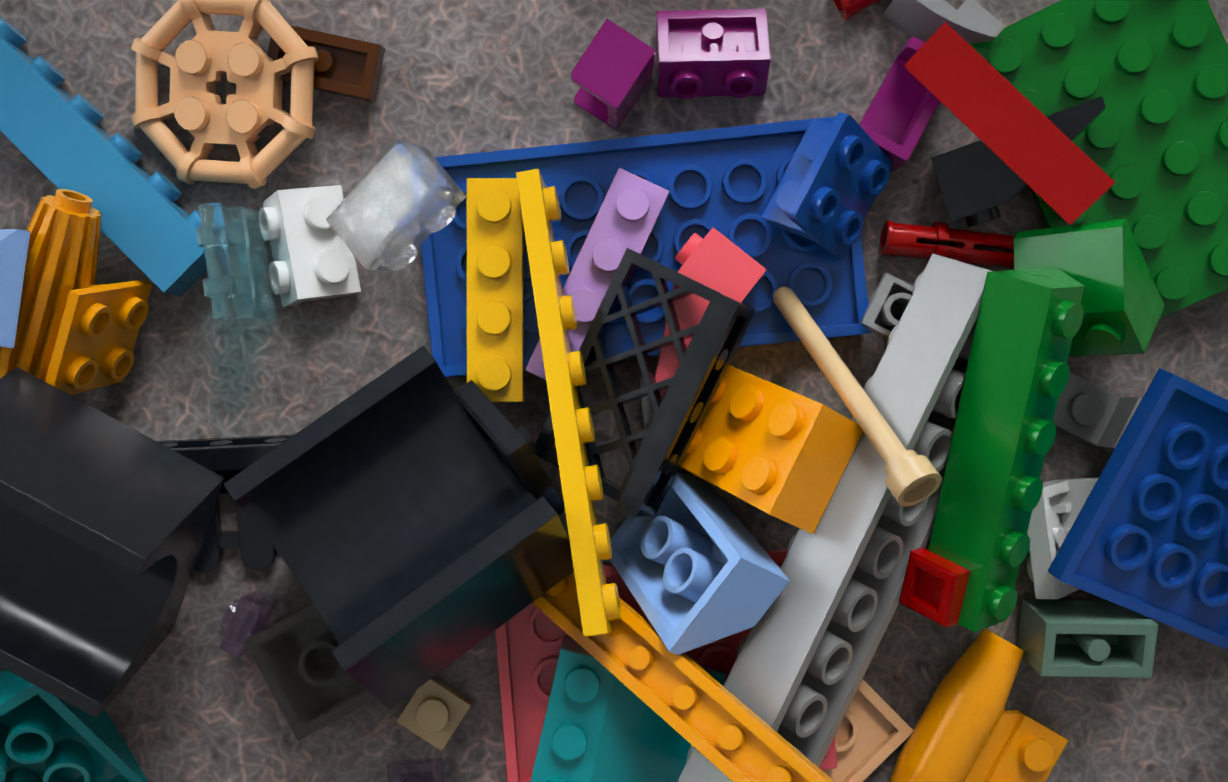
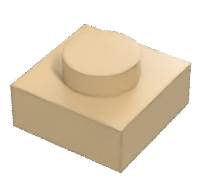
M432 677L416 690L396 722L442 751L468 712L473 701L436 677Z

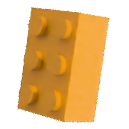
M729 365L680 467L767 514L814 534L864 431L859 424L822 403Z

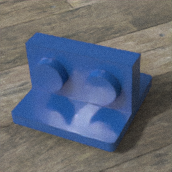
M839 112L832 124L813 118L762 218L771 226L815 241L831 256L842 260L845 258L850 246L860 237L864 219L876 196L886 187L892 161L851 115Z

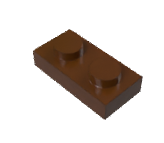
M291 26L308 47L316 48L319 60L314 63V90L375 103L385 53L383 46ZM271 37L267 55L275 61L283 58L285 53ZM291 72L281 75L283 83L291 84Z

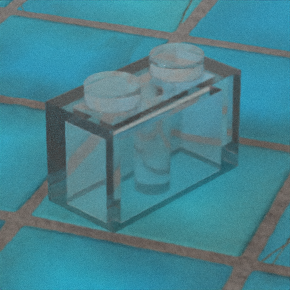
M399 140L326 220L365 269L394 272L403 269L416 258L418 254L417 247L431 233L440 231L453 220L456 214L454 209L467 196L427 148Z

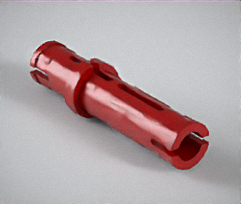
M887 220L882 226L879 250L881 255L887 256L890 254L923 258L927 260V263L933 253L969 264L1014 268L1015 235L951 229L946 222L935 221L931 226L893 223V221ZM916 240L952 243L956 247L917 243ZM973 246L1008 249L1012 253L977 250Z

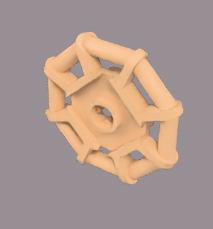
M178 0L141 39L135 38L131 49L136 52L135 113L130 116L133 127L141 129L177 170V178L189 185L194 184L196 181L247 184L252 189L266 185L267 176L306 138L313 139L317 128L312 125L314 63L319 60L316 48L306 45L271 4L272 0ZM210 14L243 16L244 20L239 32L216 31ZM192 21L197 35L192 40H186L181 43L175 55L165 51L164 49ZM262 28L266 30L284 51L285 55L283 58L274 61L262 50L261 47L263 46L258 41ZM159 63L170 68L169 102L158 106ZM291 72L290 114L282 110L283 81H281V75ZM227 74V80L235 83L237 90L236 94L227 95L226 104L221 103L220 95L216 94L217 82H220L221 77ZM175 117L181 127L189 130L195 137L190 151L187 150L163 121ZM277 122L285 127L258 152L255 142L261 137L258 134L266 126H272ZM214 144L236 145L241 159L240 162L207 160Z

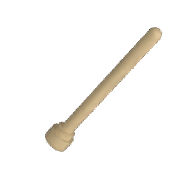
M789 287L778 288L773 294L775 305L885 461L884 472L887 475L885 484L899 505L906 507L927 499L940 486L942 482L941 475L927 456L918 455L914 450H906L793 290Z

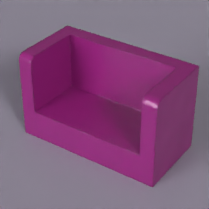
M606 19L571 72L572 82L580 87L574 97L575 104L617 131L652 79L656 50L609 19Z
M911 37L898 52L859 122L863 130L892 161L890 170L893 172L908 161L940 103L904 67L907 61L925 43L916 37Z

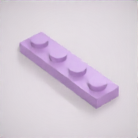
M621 168L618 169L562 289L563 296L572 295L577 316L578 329L568 330L572 352L579 351L626 249H631L639 254L642 253L670 192ZM539 339L525 370L546 380Z

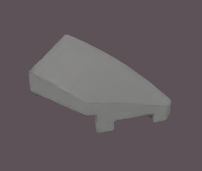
M893 0L882 14L883 17L896 27L923 42H926L944 22L954 29L968 44L993 41L1005 27L975 0H965L957 10L945 0Z

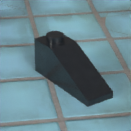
M1101 96L1046 117L1073 141L1105 111L1106 106ZM981 140L931 158L951 222L965 217L968 228L1001 217L998 206L1010 202L1027 186Z

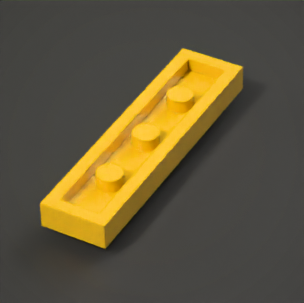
M467 178V383L472 380L491 402H524V225L517 178Z

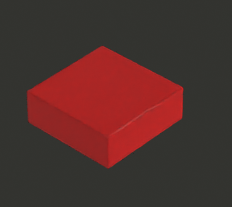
M923 547L912 550L909 555L899 603L946 628L955 625L959 620L970 570Z

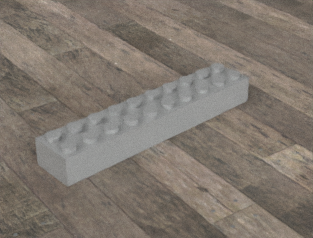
M933 253L924 272L917 277L913 286L912 297L899 323L892 329L883 357L874 375L867 381L863 390L906 450H914L918 455L927 456L941 475L942 482L938 489L922 502L906 507L899 505L885 484L887 475L884 472L886 463L863 432L814 534L799 528V531L791 538L787 548V555L780 568L790 582L740 643L737 659L724 684V687L818 768H820L899 604L910 551L922 547L926 548L931 538L987 271H991ZM691 745L687 754L686 765L678 779L679 782H733Z

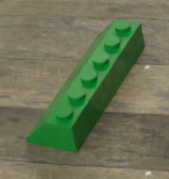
M1054 268L987 271L928 549L970 570L957 624L973 632H978L1006 621L1015 608L1017 591L1014 587L1019 565L1024 561L1030 547V538L1027 535L1032 510L1037 506L1043 491V483L1040 476L1045 454L1052 447L1056 436V425L1053 422L1059 396L1064 392L1069 381L1070 368L1067 360L1072 339L1079 331L1083 321L1084 309L1081 300L1085 286L1063 271Z

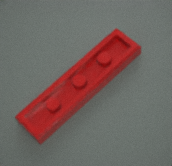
M946 22L938 28L904 65L922 85L1069 225L1077 220L1116 183Z

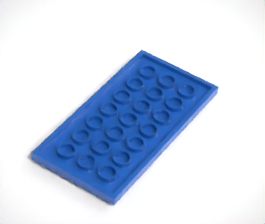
M836 116L814 119L832 124ZM812 119L413 159L432 357L437 362L444 376L467 375V178H517L516 172L539 169L546 187H556L561 220L552 221L555 241L564 240L569 263V274L618 169L621 168L670 191L641 255L678 272L682 265L674 258L694 233H697L704 239L712 227H714L767 269L741 302L756 309L738 347L800 341L773 301V294L780 287H789L793 290L826 338L870 334L871 331L859 324L868 307L861 235L850 246L845 258L841 260L831 256L815 241L771 226L762 218ZM524 232V369H526L540 339ZM637 266L628 285L633 306L659 296L652 273ZM569 274L560 275L562 289ZM666 280L670 292L672 291L673 283ZM621 303L619 304L616 312L622 310ZM662 306L636 315L645 344L662 338L666 320ZM626 319L608 327L603 339L609 357L634 348ZM659 349L648 353V357L658 356ZM596 355L592 362H598Z

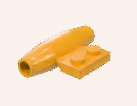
M983 629L942 678L915 725L913 733L909 736L899 753L889 782H1045L1069 740L1017 709L1004 710L1025 651L993 632Z

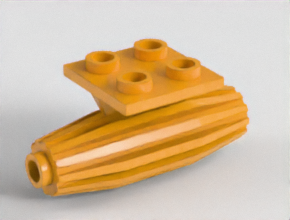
M58 189L55 196L46 195V197L41 198L26 229V231H30L15 345L14 348L0 347V379L19 367L63 392L75 395L122 382L133 366V350L140 327L145 322L149 312L147 302L153 283L140 279L114 284L95 285L102 215L99 210L91 206L93 200L87 195L72 190Z

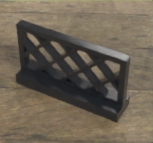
M628 248L623 255L579 351L582 354L585 375L588 376L601 371L609 396L608 401L589 407L591 416L612 409L621 439L596 447L595 441L585 443L589 466L598 465L603 494L617 501V507L634 517H643L657 514L756 309ZM637 266L652 273L659 296L633 306L628 285ZM666 280L681 288L669 292ZM693 293L710 301L700 323L681 331L672 301ZM621 303L622 310L616 312L619 304ZM662 306L671 335L645 344L636 315ZM626 319L634 348L609 357L603 338L610 325ZM693 337L688 348H686L684 340ZM674 344L680 365L674 377L656 383L648 353ZM596 355L598 362L591 364ZM637 357L646 387L620 396L612 366ZM577 386L580 408H585L580 392L581 386ZM667 389L662 400L659 391ZM649 396L654 419L649 429L632 435L623 404ZM550 411L535 443L539 450L535 455L559 468L557 452L552 448L555 438ZM643 440L637 452L635 442ZM624 447L630 468L622 485L619 486L605 478L599 455Z

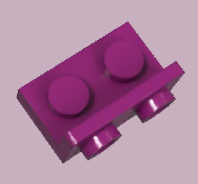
M766 9L657 11L658 96L660 98L677 97L680 99H691L694 97L713 96L744 98L748 96H763L766 93L771 61Z

